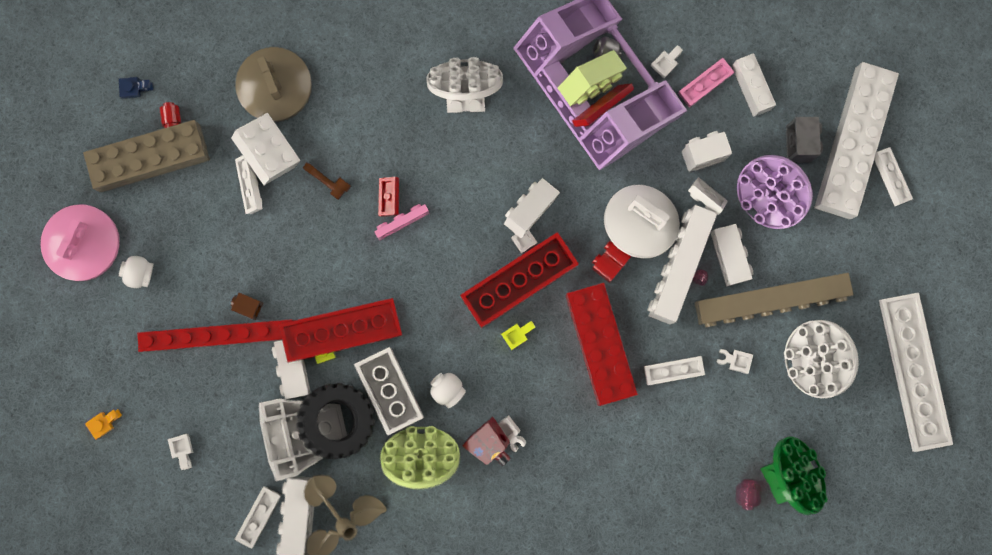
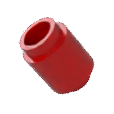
M174 102L163 103V106L159 108L162 126L168 128L181 124L179 106L175 105Z

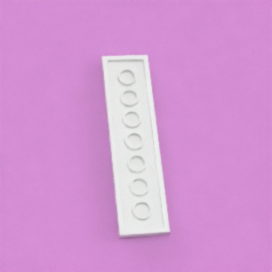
M919 293L879 300L912 451L918 452L953 445Z

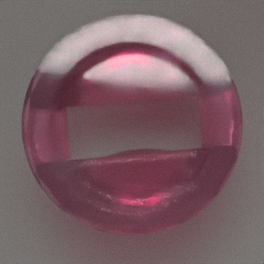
M702 269L697 270L692 281L698 285L705 286L708 281L707 272Z

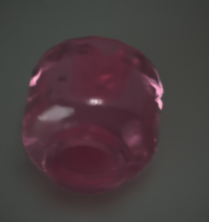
M744 479L736 485V503L741 505L743 509L753 510L754 507L761 504L762 488L755 480Z

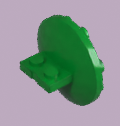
M789 436L779 440L774 448L773 463L760 468L777 503L780 504L788 501L795 510L804 515L820 512L828 500L824 479L826 472L820 466L815 450L810 449L803 441L796 437ZM815 460L818 467L814 468L811 461Z

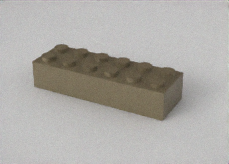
M196 120L83 152L92 187L100 193L210 161L201 126Z

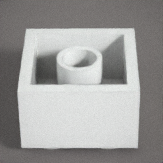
M718 131L707 134V137L703 139L696 137L689 140V143L682 150L689 173L723 162L732 154L725 132L718 133Z

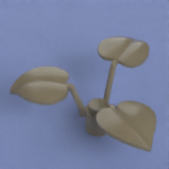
M327 475L311 477L304 487L305 500L313 507L319 506L324 501L338 521L336 522L337 531L329 530L327 533L321 529L309 536L306 542L308 555H329L336 548L339 538L342 537L344 540L353 539L357 534L356 525L365 526L370 524L379 515L387 511L386 507L376 497L364 495L353 502L354 511L350 512V520L348 518H341L327 500L336 491V483L333 478Z

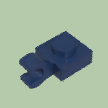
M138 77L119 79V94L122 99L141 97V91L154 90L153 83H150V80L140 81Z

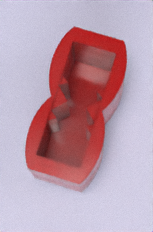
M611 240L604 247L606 252L602 256L598 254L592 261L594 264L592 269L609 283L631 258L630 255L618 249Z

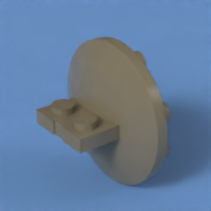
M269 47L258 50L245 59L238 70L235 87L237 97L248 113L255 118L268 113L274 122H280L294 117L305 107L311 94L312 80L306 64L298 55L284 48Z

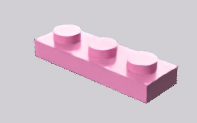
M722 58L681 89L678 94L690 108L733 75L734 71Z
M421 204L412 207L410 209L411 212L406 215L401 213L394 217L393 222L389 224L385 222L377 226L378 230L374 232L379 241L430 214L426 205L421 206Z

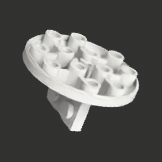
M471 57L468 60L451 58L449 62L432 67L426 78L428 89L433 94L447 99V113L485 111L484 97L497 92L503 84V74L499 67L479 61L477 57ZM461 62H468V66H461Z
M632 185L619 190L608 202L604 213V225L610 240L622 252L633 257L653 258L663 254L673 245L679 233V216L675 206L665 194L653 187Z
M826 320L809 321L798 326L787 341L784 356L788 376L805 394L815 398H830L843 393L853 383L858 370V353L850 335L839 325ZM787 359L792 361L793 367L790 369L787 364Z

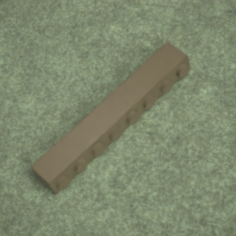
M848 272L695 302L699 325L705 324V327L716 326L717 321H724V324L736 322L735 318L738 317L748 320L753 319L754 314L759 313L764 317L773 315L775 310L785 313L792 311L791 307L796 306L800 310L810 308L812 303H817V306L829 304V300L836 299V303L847 301V297L854 294Z

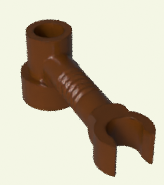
M308 162L303 166L304 170L332 190L330 194L338 200L345 191L348 192L352 187L340 177L334 183Z

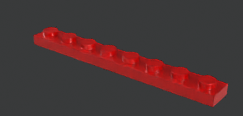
M293 320L137 333L138 352L282 340L279 324Z

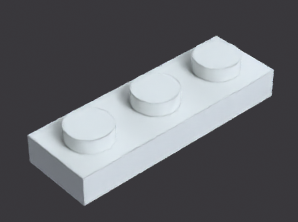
M891 148L876 152L874 160L894 206L912 200V195Z
M242 155L235 159L245 212L246 214H253L263 209L256 173Z
M702 356L644 366L647 385L705 375Z
M263 486L235 540L251 549L254 548L282 495Z

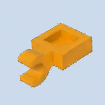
M119 409L116 411L112 410L107 415L101 412L86 422L85 425L95 440L114 429L111 423L120 418L122 414Z

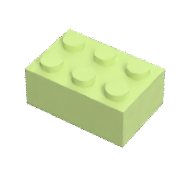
M613 50L578 66L560 84L558 90L570 106L576 103L581 105L589 97L593 99L601 91L605 93L611 89V84L620 80L623 77L622 73L627 68Z

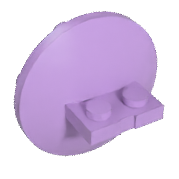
M765 155L752 160L741 171L737 182V194L741 207L745 211L753 207L757 214L754 218L750 214L749 216L756 223L773 229L792 227L799 223L810 210L813 197L810 181L805 172L796 163L785 157Z

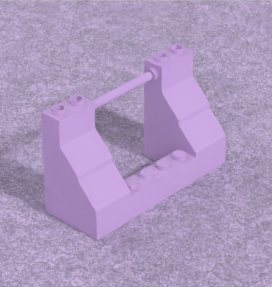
M575 0L540 15L514 46V50L596 167L601 170L624 156L663 127L676 121L687 109L666 80L658 84V82L652 79L618 31L617 24L622 18L609 0ZM608 32L619 42L622 50L649 86L648 90L606 111L589 126L574 127L572 120L588 109L590 105L585 101L581 105L576 103L570 106L558 90L560 84L569 76L561 63L598 36Z

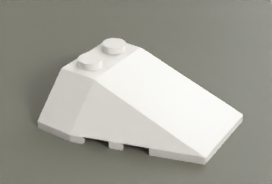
M275 399L259 403L260 426L268 462L276 481L297 476L323 459V457L317 456L310 449H307L304 446V442L298 436L299 430L296 428V423L298 422L297 412L300 410L302 403L299 400ZM329 403L325 405L317 417L319 431L323 436L331 440H340L347 436L340 404Z

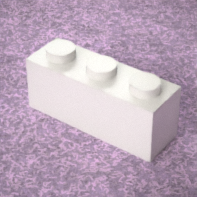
M754 53L736 60L732 68L753 117L771 111L776 106V103Z
M543 178L538 183L534 182L528 189L530 191L528 195L523 194L517 201L518 206L515 209L511 207L505 215L507 219L504 225L521 239L560 193Z
M733 224L710 232L726 286L753 279V268L747 262L748 252L746 247L742 245V232L740 228Z
M282 340L274 342L275 347H272V353L278 361L276 373L278 377H281L282 385H280L281 395L285 396V399H292L310 394L304 359L287 363Z

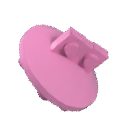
M72 205L61 209L49 219L41 236V252L48 267L57 275L73 281H87L102 275L111 267L119 250V233L113 220L103 211L89 205Z

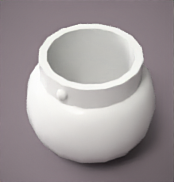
M131 256L126 262L122 261L119 276L122 277V282L128 287H148L154 263H149L140 256Z
M440 373L430 383L432 385L430 393L433 399L440 405H445L448 408L453 407L466 392L462 387L461 380L452 373H445L444 375Z

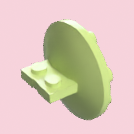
M409 426L405 430L393 435L384 444L380 455L381 467L385 475L398 485L414 489L429 488L445 482L455 473L460 462V451L456 441L449 434L436 429L434 426ZM417 429H425V433L419 434Z

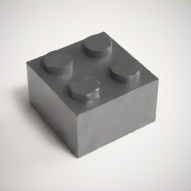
M795 117L786 125L787 159L794 163H810L821 155L823 143L820 142L822 124L819 123V117Z

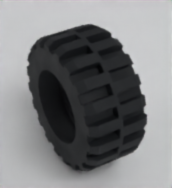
M330 383L308 394L306 399L302 401L300 410L297 412L298 422L296 423V428L299 430L298 436L304 442V446L310 449L313 454L326 459L347 458L358 453L362 447H365L368 443V438L372 436V426L375 425V419L372 418L374 411L369 406L370 401L368 398H364L363 392L359 389H354V386L349 384ZM329 403L345 405L353 416L352 430L346 437L340 440L326 438L321 434L317 426V417L320 410Z

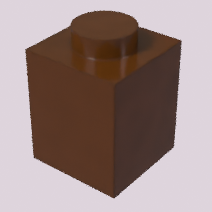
M238 293L231 301V310L256 320L263 302Z

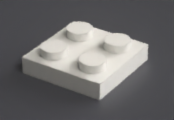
M699 177L688 190L693 199L703 202L707 210L718 215L728 202V200Z

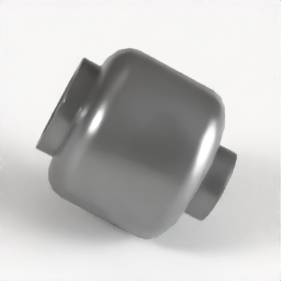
M608 37L597 39L593 47L595 58L613 50L619 58L622 54L619 42Z

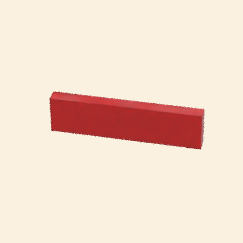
M632 83L617 85L573 119L574 127L589 126L634 90Z

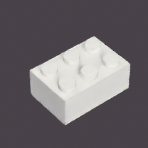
M268 113L238 128L231 137L263 185L294 169L300 162V159Z

